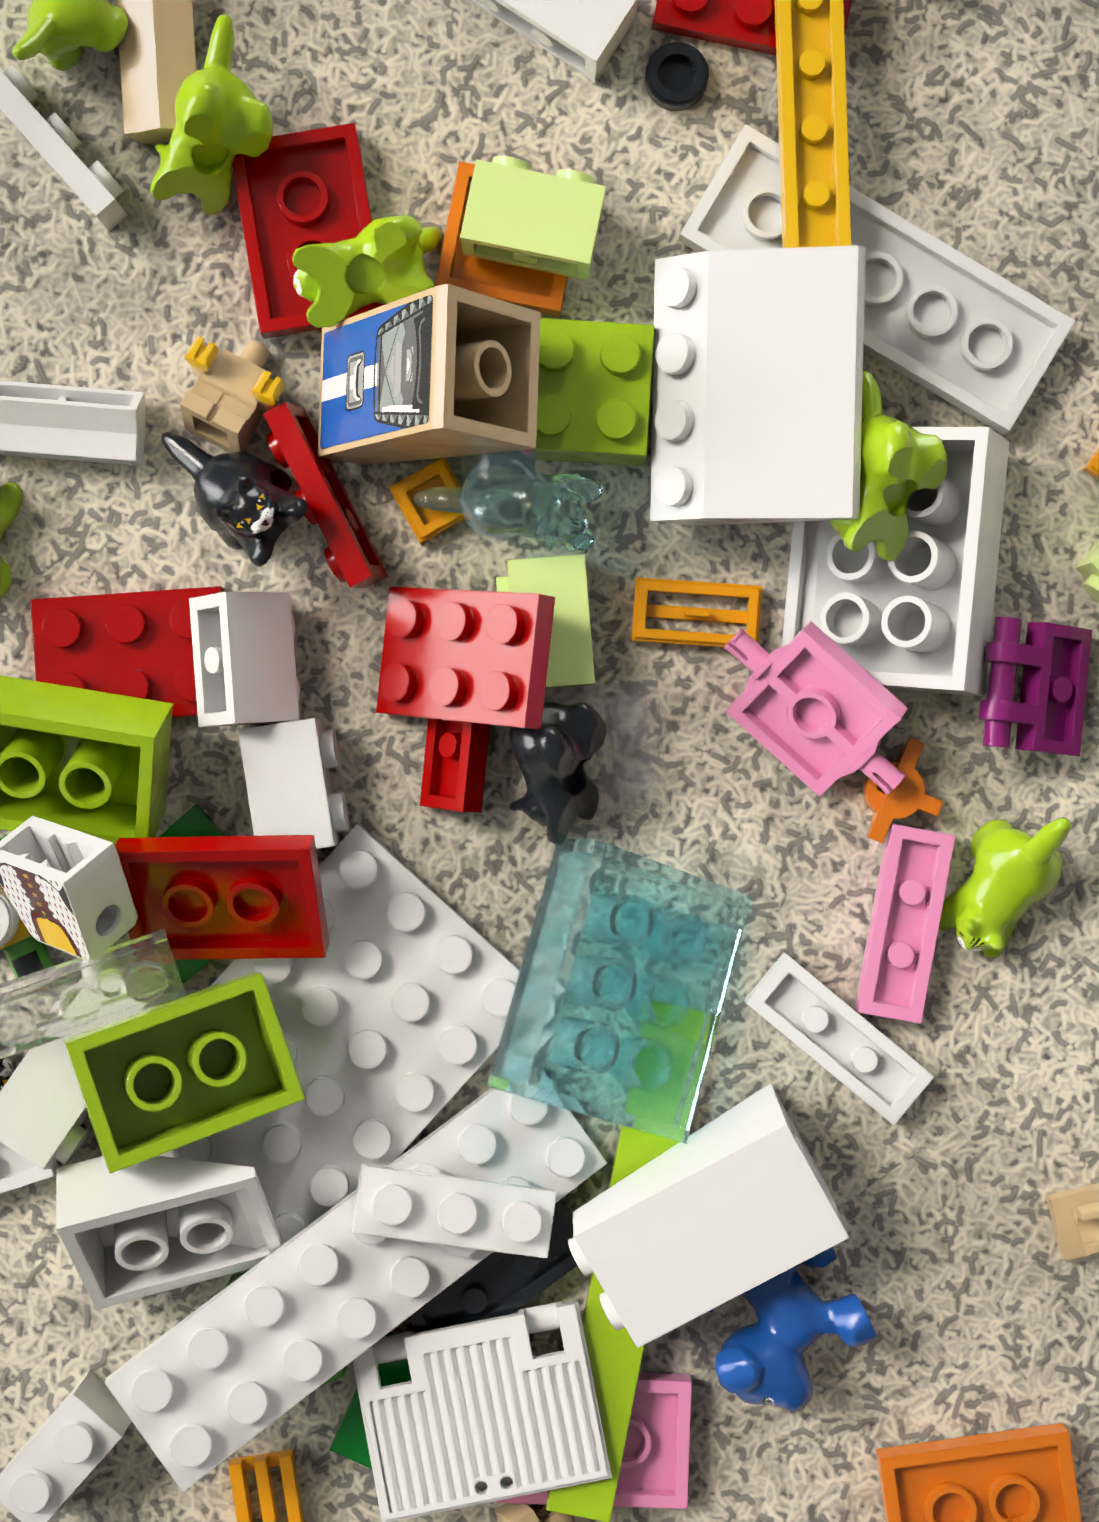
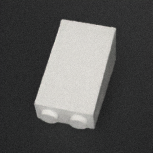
M769 1084L573 1212L574 1237L568 1240V1245L581 1272L585 1276L594 1272L605 1292L599 1295L600 1301L614 1329L619 1331L626 1327L636 1347L639 1348L848 1239L849 1236L826 1182L772 1084Z

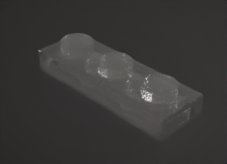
M165 929L109 947L96 959L87 961L82 958H76L1 983L0 1059L186 996L184 984Z

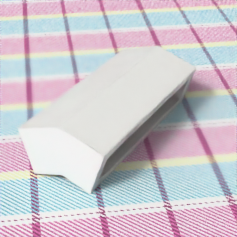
M0 381V455L143 466L146 427L144 392Z

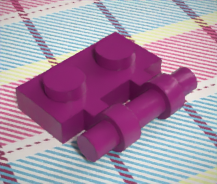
M995 617L993 642H986L984 662L991 663L987 700H980L979 720H985L983 746L1009 748L1011 723L1017 724L1016 750L1080 756L1092 630L1050 622H1028L1026 643L1024 645L1019 644L1022 619ZM1017 666L1023 667L1020 703L1014 702Z

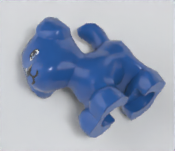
M833 1247L802 1263L810 1268H823L836 1260L837 1255ZM799 1264L741 1294L754 1308L758 1321L755 1324L735 1329L722 1344L721 1352L716 1355L714 1364L720 1385L728 1392L735 1393L743 1402L754 1405H773L790 1413L803 1410L812 1400V1382L803 1358V1353L809 1346L819 1340L825 1333L837 1334L849 1347H861L877 1338L871 1321L856 1294L853 1295L852 1293L839 1299L822 1301L797 1272Z

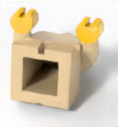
M201 336L196 337L185 355L186 361L191 365V369L198 377V380L193 388L188 390L180 403L184 428L230 453L245 451L259 425L262 413L279 405V396L285 387V382L279 376H276L275 380L271 379V372L263 369L271 356V352L264 345L256 341H249L240 357L226 349L217 355L219 349L215 343L210 341L207 346L204 344L205 338Z

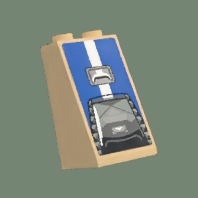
M444 284L347 318L332 327L322 328L318 457L353 464L374 465L535 449L541 312L451 284Z

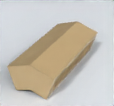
M116 0V6L124 9L128 17V29L119 44L124 135L141 144L170 142L172 131L176 124V93L183 80L197 71L192 0Z

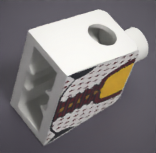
M31 816L0 841V885L29 933L41 943L76 956L85 972L96 973L112 966L119 956L115 942L135 925L138 918L113 842L35 816Z

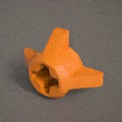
M909 737L896 760L890 762L901 773L903 772L905 777L889 794L886 795L877 790V785L866 776L862 790L866 804L873 811L867 835L868 838L883 844L892 820L906 818L917 810L938 816L943 801L925 794L923 779L918 771L914 769L925 743Z

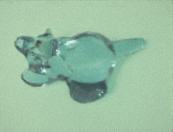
M533 449L484 453L481 455L480 461L476 463L467 475L462 488L433 487L417 492L413 498L415 504L419 507L464 514L465 522L476 533L492 539L521 535L528 538L545 540L546 548L549 551L553 550L554 546L561 545L579 553H587L594 547L595 540L588 529L590 519L584 508L587 503L601 497L603 488L600 481L589 474L547 475L536 472L535 451Z

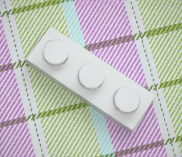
M13 64L3 72L0 70V110L110 232L128 216L116 200L124 192L122 187L98 160L87 168L73 152L82 143L55 112L45 120L31 105L39 94Z
M783 952L744 1000L747 1005L892 1125L897 1123L935 1077L785 952Z
M361 1164L351 1230L353 1233L548 1258L557 1192L552 1189Z

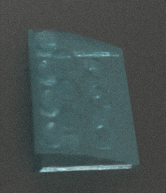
M566 838L561 845H556L487 1087L686 1144L752 896L597 839Z

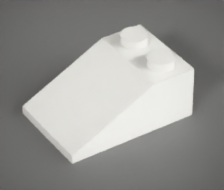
M103 1156L56 1168V1229L96 1310L251 1269L283 1245L254 1167L156 1156L110 1174Z

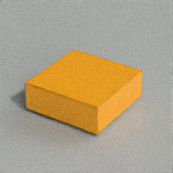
M445 457L389 487L420 544L475 515L473 507Z

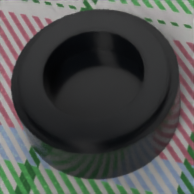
M682 42L665 44L651 55L647 63L645 72L647 93L654 103L666 110L682 111L689 109L701 100L706 91L709 79L708 64L702 53L689 44Z

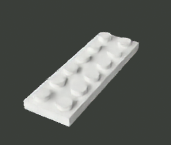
M745 124L684 226L678 241L697 253L717 250L783 248L779 144ZM849 186L851 246L859 245L866 248L863 352L1005 435L1011 430L1075 320Z

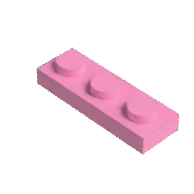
M896 824L890 825L884 843L854 1007L858 1013L921 1024L956 835Z

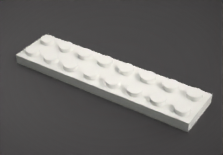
M530 1059L387 1167L552 1189L557 1192L555 1202L557 1203L606 1165L607 1162L534 1060ZM356 1189L106 1377L105 1384L178 1487L184 1492L493 1251L353 1233L351 1227L357 1195Z

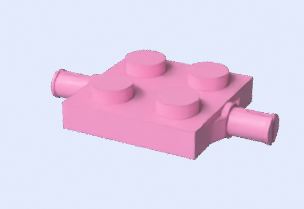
M812 621L789 644L775 649L770 654L750 637L743 628L726 644L724 649L728 650L752 674L748 679L745 690L732 702L725 712L819 797L838 778L852 774L858 769L879 786L886 795L903 780L905 774L901 773L881 755L877 748L883 736L902 719L908 708Z

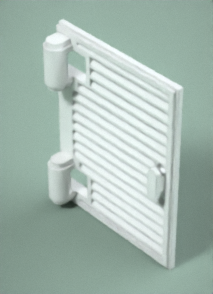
M562 1301L519 1309L518 1313L418 1333L408 1331L384 1336L352 1361L382 1522H394L612 1478L578 1302L574 1301L563 1304ZM560 1328L564 1350L533 1356L529 1334ZM408 1359L411 1381L381 1386L378 1365Z

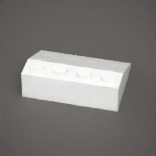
M853 245L717 250L655 259L650 521L689 526L859 519L865 247Z
M912 427L923 434L937 435L942 440L948 458V471L945 479L936 489L922 488L912 492L908 498L907 518L909 534L905 547L896 559L889 562L878 556L874 541L858 552L847 549L843 544L842 538L834 531L833 526L827 520L793 522L782 646L789 644L812 621L886 689L985 696L988 663L984 662L986 642H991L1009 441L990 427Z

